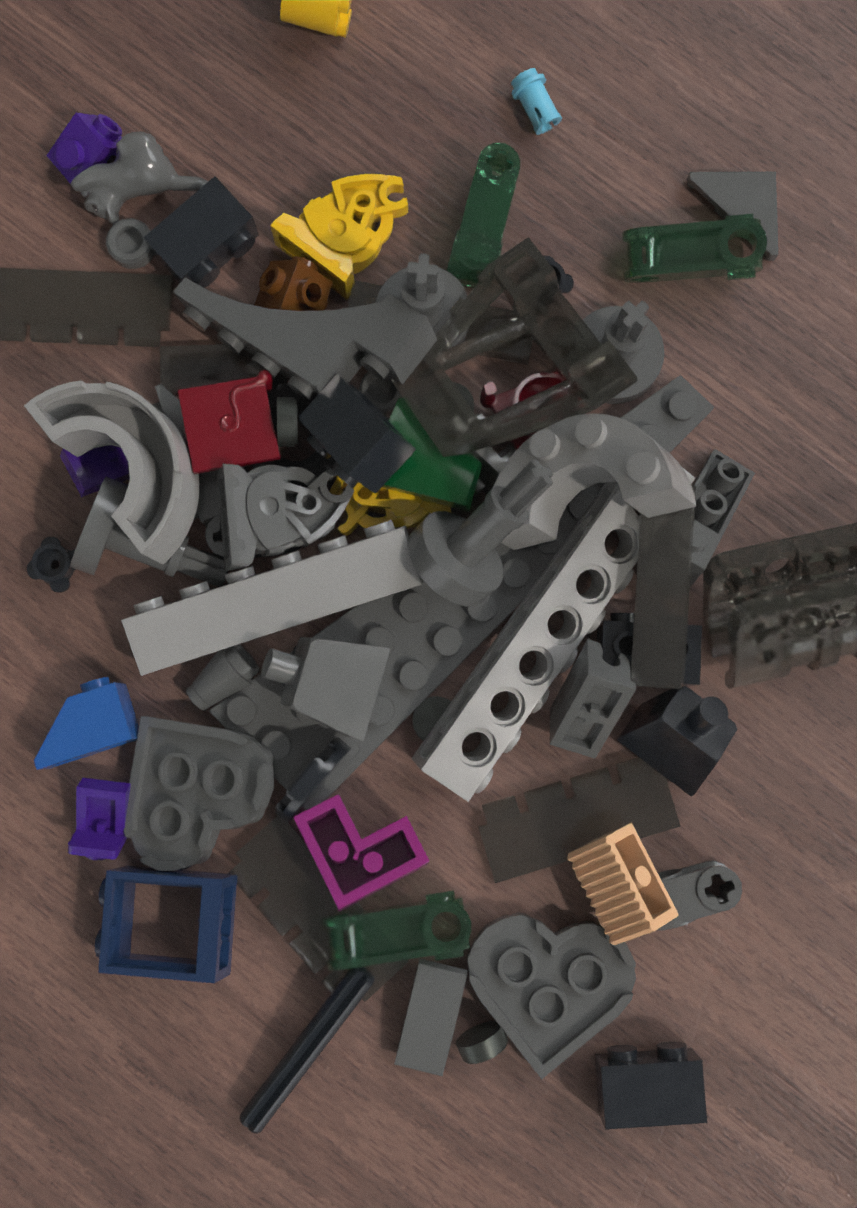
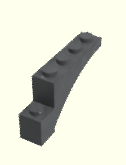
M184 278L173 292L186 307L182 312L183 316L194 326L204 332L208 327H211L218 332L216 337L227 348L236 354H240L244 349L253 355L251 360L259 369L269 371L272 378H275L280 373L289 379L287 385L308 402L317 397L337 373L350 382L361 366L380 380H384L386 376H389L403 385L438 340L427 316L409 308L403 301L390 293L387 294L383 301L337 310L290 311L268 309L237 302L213 293L187 278Z

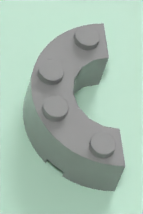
M82 380L65 383L44 391L26 403L24 407L51 441L77 457L96 447L113 445L122 448L129 464L130 482L123 502L111 516L141 554L161 564H164L181 546L193 523L197 511L200 486L199 473L194 474L187 439L172 420L141 395L119 384L107 381L106 384L84 383Z
M606 414L571 416L537 431L514 452L494 484V487H506L534 459L538 460L542 467H549L553 473V476L550 478L553 484L527 509V521L520 528L514 529L501 542L513 550L557 540L559 520L567 504L580 491L596 483L617 482L623 500L647 518L696 507L691 483L679 462L638 426L627 420Z

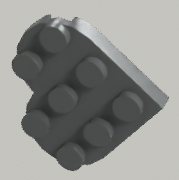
M141 716L129 781L131 787L124 828L125 837H131L135 850L142 856L139 860L158 871L184 870L196 864H202L210 858L220 830L239 829L247 824L258 822L263 817L274 790L273 754L271 750L261 745L254 737L238 731Z
M517 912L512 915L501 916L486 924L473 939L472 946L467 954L469 979L479 1000L496 1022L502 1026L503 1031L539 1077L543 1079L616 1019L627 1007L633 997L632 990L636 981V963L625 942L617 945L610 944V936L604 934L605 929L593 921L585 920L580 923L570 924L554 933L540 920L529 917L525 913Z

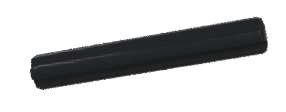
M356 963L349 969L244 1108L239 1120L252 1133L258 1134L264 1129L371 988L375 977L364 966Z

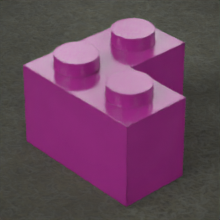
M339 794L293 817L339 912L427 866L430 862L407 816L361 839Z

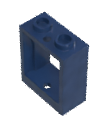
M123 866L106 870V878L103 879L99 890V903L103 907L102 928L98 931L95 940V954L99 958L98 973L216 983L229 976L231 973L237 874L188 870L158 871L154 868ZM136 883L202 888L197 959L131 953Z

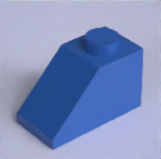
M103 677L81 684L82 693L67 697L34 759L36 770L51 769L137 741L139 725L127 685L117 682L110 683L109 677Z

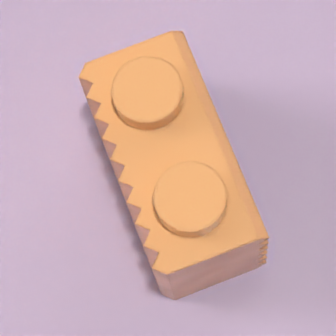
M632 822L568 853L567 860L573 862L572 869L575 870L577 879L582 883L581 887L586 889V897L591 899L590 906L596 908L595 915L598 917L600 925L605 929L604 934L610 936V944L617 945L654 932L679 916Z

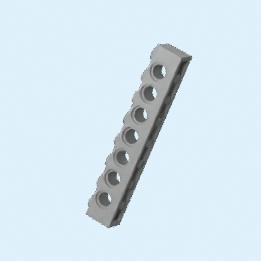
M684 469L690 483L692 484L695 477ZM605 482L411 758L420 770L467 802H469L474 793H480L486 788L493 776L492 767L502 753H508L517 744L522 732L520 728L530 713H536L545 704L550 693L548 688L558 673H564L573 664L577 657L578 651L576 648L586 633H592L601 624L606 614L604 608L614 594H618L626 588L633 577V566L642 554H646L654 548L661 537L659 529L668 516L676 512L647 518L642 513L637 515L634 508L623 500L618 483ZM615 530L619 537V545L616 551L609 555L605 549V539L611 531ZM588 570L591 575L590 588L585 593L579 594L576 588L577 578L583 571ZM561 610L564 616L563 626L558 632L550 634L548 620L554 612ZM534 651L536 654L535 666L531 671L521 674L519 669L520 659L525 653ZM507 691L509 696L507 706L498 713H492L490 705L493 697L500 692ZM480 732L481 741L479 746L474 751L462 752V743L465 737L470 733Z

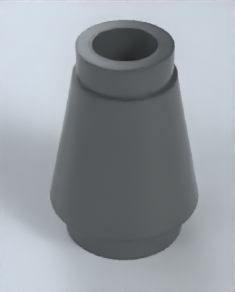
M238 644L219 650L193 683L186 689V692L199 709L206 711L210 706L253 684V677L260 672V669L254 658L242 645Z

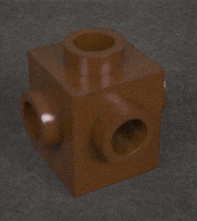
M292 256L291 260L270 261L269 266L260 278V290L254 305L268 309L290 311H324L327 308V298L333 282L317 272L318 266L306 258Z

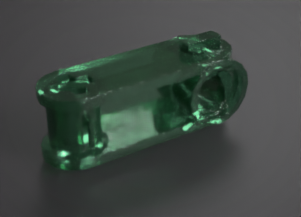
M496 142L489 144L479 155L460 230L457 229L446 271L455 276L466 288L481 286L491 289L503 246L502 237L520 171L518 153L513 147L505 143ZM492 171L500 173V176L492 174Z
M754 214L725 216V220L628 229L622 232V241L627 243L628 271L624 273V281L629 283H646L727 276V280L756 278V272L763 270V254L766 251L768 241L766 232L761 226V220L754 218ZM735 237H744L751 243L753 252L748 257L738 258L729 251L728 241ZM642 247L646 248V264L643 263Z
M455 890L426 894L425 901L348 912L321 918V925L327 928L331 959L326 962L327 969H351L434 955L436 961L464 956L463 950L470 948L469 937L471 935L472 923L468 913L465 911L463 897L455 896ZM442 912L454 913L457 919L455 932L447 938H439L433 935L432 932L433 919ZM343 930L348 931L349 951L345 950Z

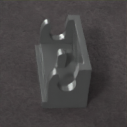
M587 639L550 708V745L595 759L636 691V683L631 681L630 663L624 654H619L615 661V666L609 665L602 658L604 652L601 644Z

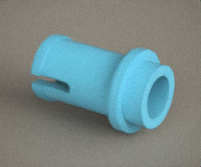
M535 68L523 71L512 80L511 85L514 90L511 95L513 99L520 100L534 127L535 133L542 134L552 129L549 122L552 121L554 125H558L562 120V116L558 113L544 86L546 82L545 76L538 74Z

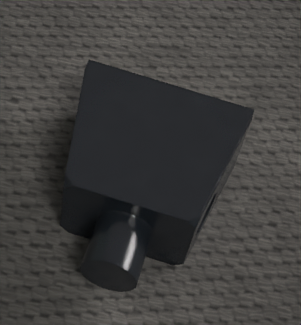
M678 685L642 703L627 723L617 741L692 797L716 766L738 728L735 722L728 718V709L722 700L713 696L703 699L687 686Z

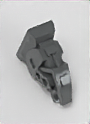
M223 464L216 474L225 571L247 568L253 563L254 554L265 553L266 556L280 555L285 549L294 546L305 548L317 539L324 538L335 527V522L347 507L354 489L347 485L342 489L340 495L331 494L327 489V482L337 475L331 468L324 471L317 478L310 471L299 467L286 468L277 465H265L246 473L239 465ZM289 481L299 482V483L303 484V485L306 486V487L289 483Z

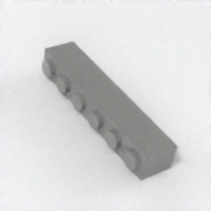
M392 520L364 529L367 537L365 539L348 544L344 535L317 544L320 554L302 559L300 552L296 551L272 559L271 562L274 569L259 574L255 573L253 566L226 574L225 577L228 584L211 590L208 582L205 581L179 590L182 598L180 600L164 604L162 596L133 605L136 614L121 621L140 675L143 676L422 585L424 580L416 571L409 555L408 540L410 536L406 525L395 529Z

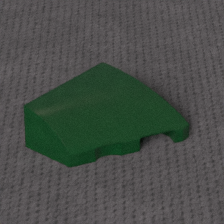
M398 398L389 421L416 450L382 488L418 496L423 501L469 512L482 464L407 399Z

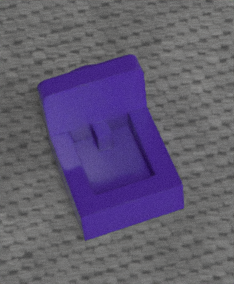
M76 112L46 156L68 182L71 183L76 176L87 168L100 163L106 164L112 155L116 156V144L122 138V130L115 121L106 115Z
M113 445L96 447L79 457L62 448L60 457L81 497L99 491L106 476L120 482L130 479L128 460L121 447Z
M82 777L76 787V831L68 842L69 854L85 856L91 860H113L118 857L127 840L124 828L131 783Z

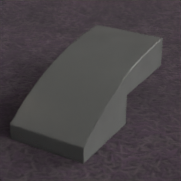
M419 959L396 1052L395 1065L443 1076L468 970Z

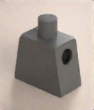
M300 637L294 655L270 648L264 659L261 675L263 678L285 684L281 696L282 705L343 735L364 741L390 649L381 646Z

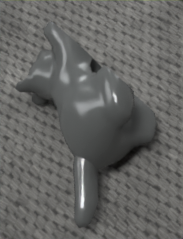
M131 132L117 142L116 159L113 163H100L91 166L76 176L70 184L75 191H79L85 198L84 206L87 211L94 213L100 218L107 219L114 225L120 221L119 211L127 200L140 196L159 194L168 189L173 191H198L209 181L201 177L179 176L170 160L164 155L162 147L157 144L154 136L146 132Z

